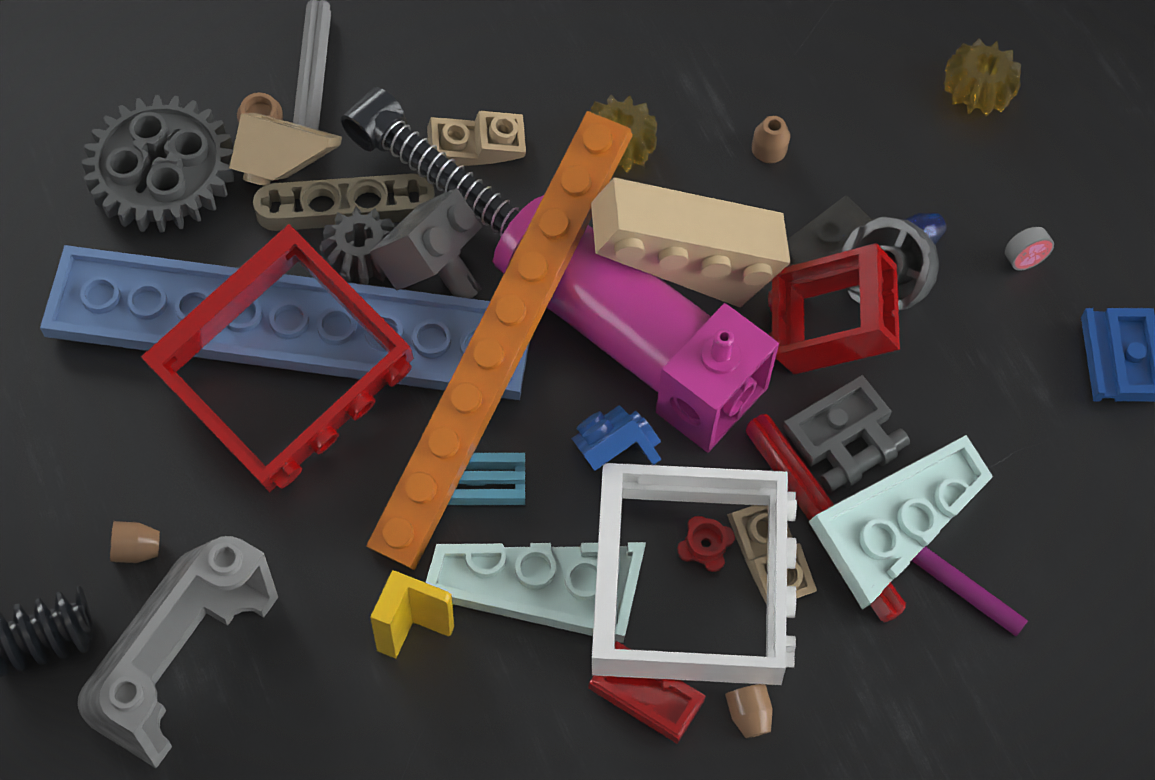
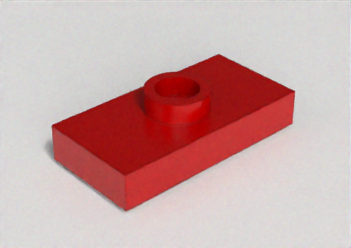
M618 641L615 643L614 649L631 650ZM594 675L589 683L590 690L676 744L680 741L706 697L683 681L673 679Z

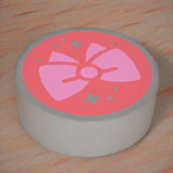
M1031 227L1021 231L1009 241L1005 249V256L1014 269L1026 270L1045 260L1052 252L1054 242L1044 228Z

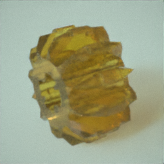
M980 38L972 46L962 43L961 47L957 49L956 55H952V58L948 60L946 65L944 91L953 93V105L966 104L968 114L975 108H979L987 117L993 111V108L1003 111L1008 106L1010 100L1017 95L1021 85L1019 83L1021 64L1012 61L1013 50L1000 51L998 41L991 46H985Z
M611 94L607 99V105L594 101L591 113L631 128L633 136L618 164L628 173L632 168V162L644 166L645 161L648 160V153H653V150L656 148L657 122L655 116L648 115L649 109L646 103L634 106L630 95L624 102H617Z

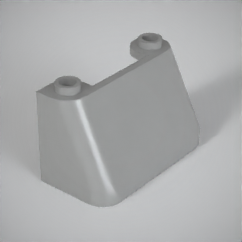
M225 536L212 540L181 556L82 687L78 696V709L85 722L97 732L157 768L172 745L163 736L160 729V719L165 714L166 709L161 703L157 702L155 684L206 614L227 626L234 618V615L245 611H254L261 617H265L278 599V595L264 553L241 539Z

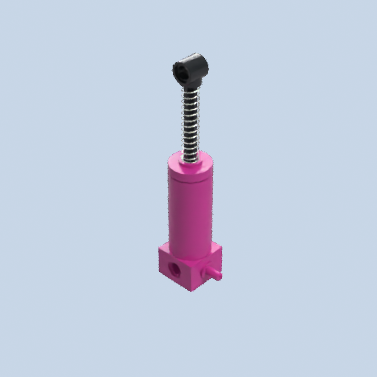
M374 87L341 116V124L347 135L366 151L371 152L375 148L383 152L391 150L392 155L400 157L402 163H409L411 170H418L420 177H427L428 183L436 184V188L439 191L445 190L446 193L458 188L468 205L477 215V219L481 218L483 225H491L493 232H500L501 238L495 249L493 263L495 268L504 274L544 195L531 201L519 212V207L513 208L510 206V200L504 201L501 199L500 193H493L491 186L485 187L482 184V179L476 180L473 178V172H465L463 165L457 166L455 159L449 160L446 157V152L440 153L437 151V145H429L427 138L421 139L419 132H412L410 125H407L404 111L396 99L386 90ZM587 226L547 308L657 391L656 413L709 453L768 389L779 342L726 303L710 316L659 277L596 254L594 231L592 227Z

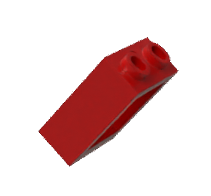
M877 243L785 267L772 279V290L768 293V304L772 312V332L769 333V336L779 342L775 359L793 374L900 350L897 264ZM860 285L861 327L804 341V299Z

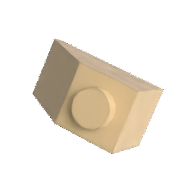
M244 113L240 117L229 168L244 172L243 180L265 186L270 184L271 180L288 178L340 146L342 137L259 113Z

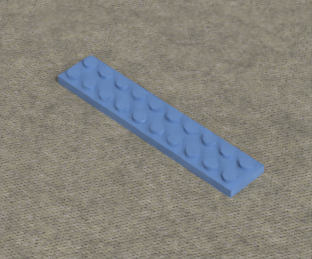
M64 245L40 329L44 337L148 351L239 268ZM284 274L193 357L361 379L388 352L315 278ZM348 283L411 347L414 359L409 364L412 368L397 384L446 390L490 301L401 289L396 291L393 288ZM529 343L501 398L520 400Z

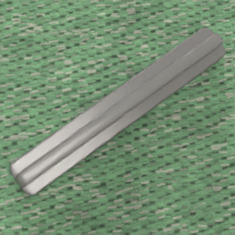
M310 0L306 5L293 123L316 130L319 129L331 19L330 4L325 0Z

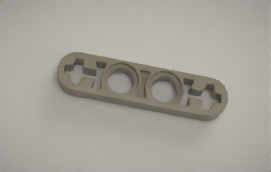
M419 174L272 183L260 188L254 195L253 205L257 221L262 227L272 231H281L290 224L297 230L325 228V225H336L335 217L337 212L350 217L355 206L362 212V215H367L376 208L380 214V220L390 218L392 223L401 222L419 204L435 198L433 184L428 183L427 177H420ZM394 192L395 205H389L388 193ZM418 192L419 202L411 203L409 193ZM364 193H374L381 198L378 205L369 209L359 207L355 203L358 196ZM319 196H327L334 201L332 208L324 212L312 210L309 204L314 198ZM295 199H300L302 212H296ZM272 202L281 203L279 212L270 213Z

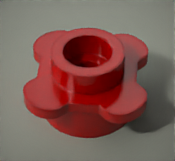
M703 516L691 518L687 525L689 530L687 537L677 547L679 557L684 561L695 560L702 563L711 572L721 570L725 564L723 555L726 548L734 543V532L731 528L723 526L714 519ZM703 540H708L711 543V545L709 547L702 546L701 542Z

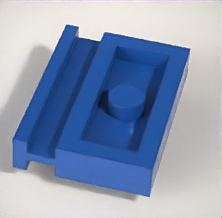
M1086 308L1081 316L1093 401H1101L1102 398H1114L1115 401L1155 402L1154 308H1107L1105 312Z

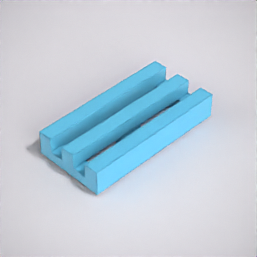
M473 453L465 470L515 471H464L458 484H466L467 486L515 484V489H455L448 505H525V453Z

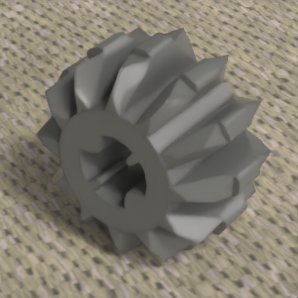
M355 206L350 217L337 212L335 217L336 225H325L323 231L324 240L321 241L322 244L320 245L321 257L348 283H351L354 279H359L360 284L368 285L369 278L375 277L384 283L387 276L370 251L394 229L391 219L380 220V214L376 208L367 215H362V212Z

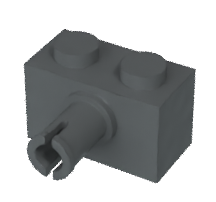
M458 188L419 204L370 251L396 291L438 274L454 297L471 299L482 289L459 255L462 251L461 248L483 226Z

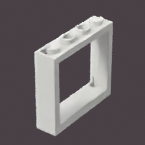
M605 463L603 465L592 645V675L782 685L786 668H794V652L796 648V637L786 635V617L795 618L796 586H787V569H795L797 550L796 538H787V521H795L797 509L796 492H787L788 472ZM622 499L768 506L766 657L614 649Z

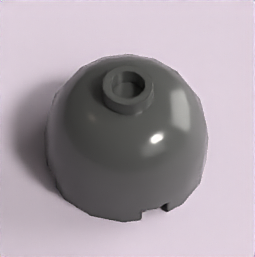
M880 217L868 222L865 226H859L851 233L842 248V252L877 243L897 264L899 310L911 308L927 297L936 282L939 268L936 246L927 232L908 220ZM860 285L849 287L850 290L847 291L850 296L860 304Z

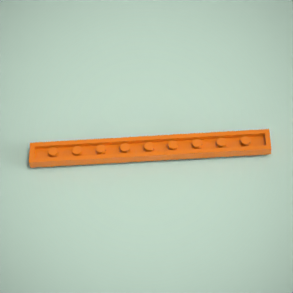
M589 111L586 112L366 545L371 550L410 569H416L592 218L591 202L610 182L633 136L631 128Z

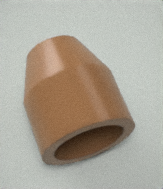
M769 116L754 131L752 152L762 162H779L787 153L790 132L782 118Z
M113 521L110 562L139 563L158 557L160 531L138 522Z
M755 684L725 694L732 720L746 739L771 732L773 708L766 684Z

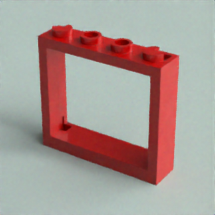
M290 224L282 229L141 356L149 367L269 492L276 486L282 489L294 481L302 471L300 464L314 451L317 454H321L337 440L339 436L337 430L350 418L358 420L365 415L376 401L373 396L386 384L392 387L399 383L411 370L412 366L409 363L414 359L411 347ZM299 262L388 354L265 466L176 372Z

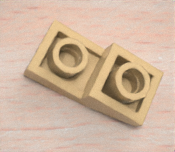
M479 111L475 121L431 117L427 126L428 144L431 146L437 145V151L440 153L446 152V157L449 160L455 159L457 166L505 162L523 158L526 154L523 114Z
M752 505L727 515L748 568L767 604L768 506ZM787 524V538H792ZM797 543L795 569H787V586H796V599L817 591L800 543Z

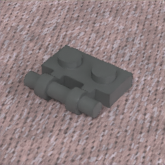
M863 375L787 419L782 427L783 432L810 467L825 458L832 464L833 469L820 476L821 484L829 493L843 485L846 487L854 485L862 479V473L878 463L884 466L893 461L898 456L897 452L910 444V439L903 429L898 428L887 435L880 425L889 419L892 411ZM862 437L868 444V447L851 456L845 446Z

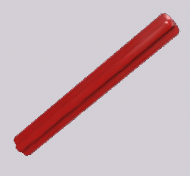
M764 413L753 418L747 424V435L773 471L788 472L787 490L788 492H796L795 500H797L798 506L810 521L817 514L834 506L771 417ZM890 582L870 606L881 621L888 622L898 617L904 611L906 603Z

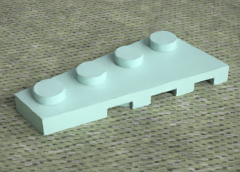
M967 435L824 510L808 522L863 610L882 593V590L910 564V561L939 534L940 530L950 519L956 516L993 476Z
M628 542L627 546H620L615 641L624 643L646 542ZM502 543L436 544L426 583L451 593L452 604L593 636L598 543H581V547H551V543H530V547H504Z

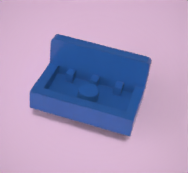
M620 405L605 415L599 411L586 418L577 426L579 433L571 438L594 471L632 444L636 445L652 465L661 460L654 449L661 441L652 427L637 411L629 415Z

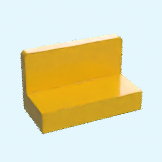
M392 570L370 616L377 651L396 659L412 623L450 636L454 629L452 594Z

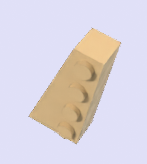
M613 178L591 202L596 254L737 307H742L790 264L784 215L781 212L619 178Z

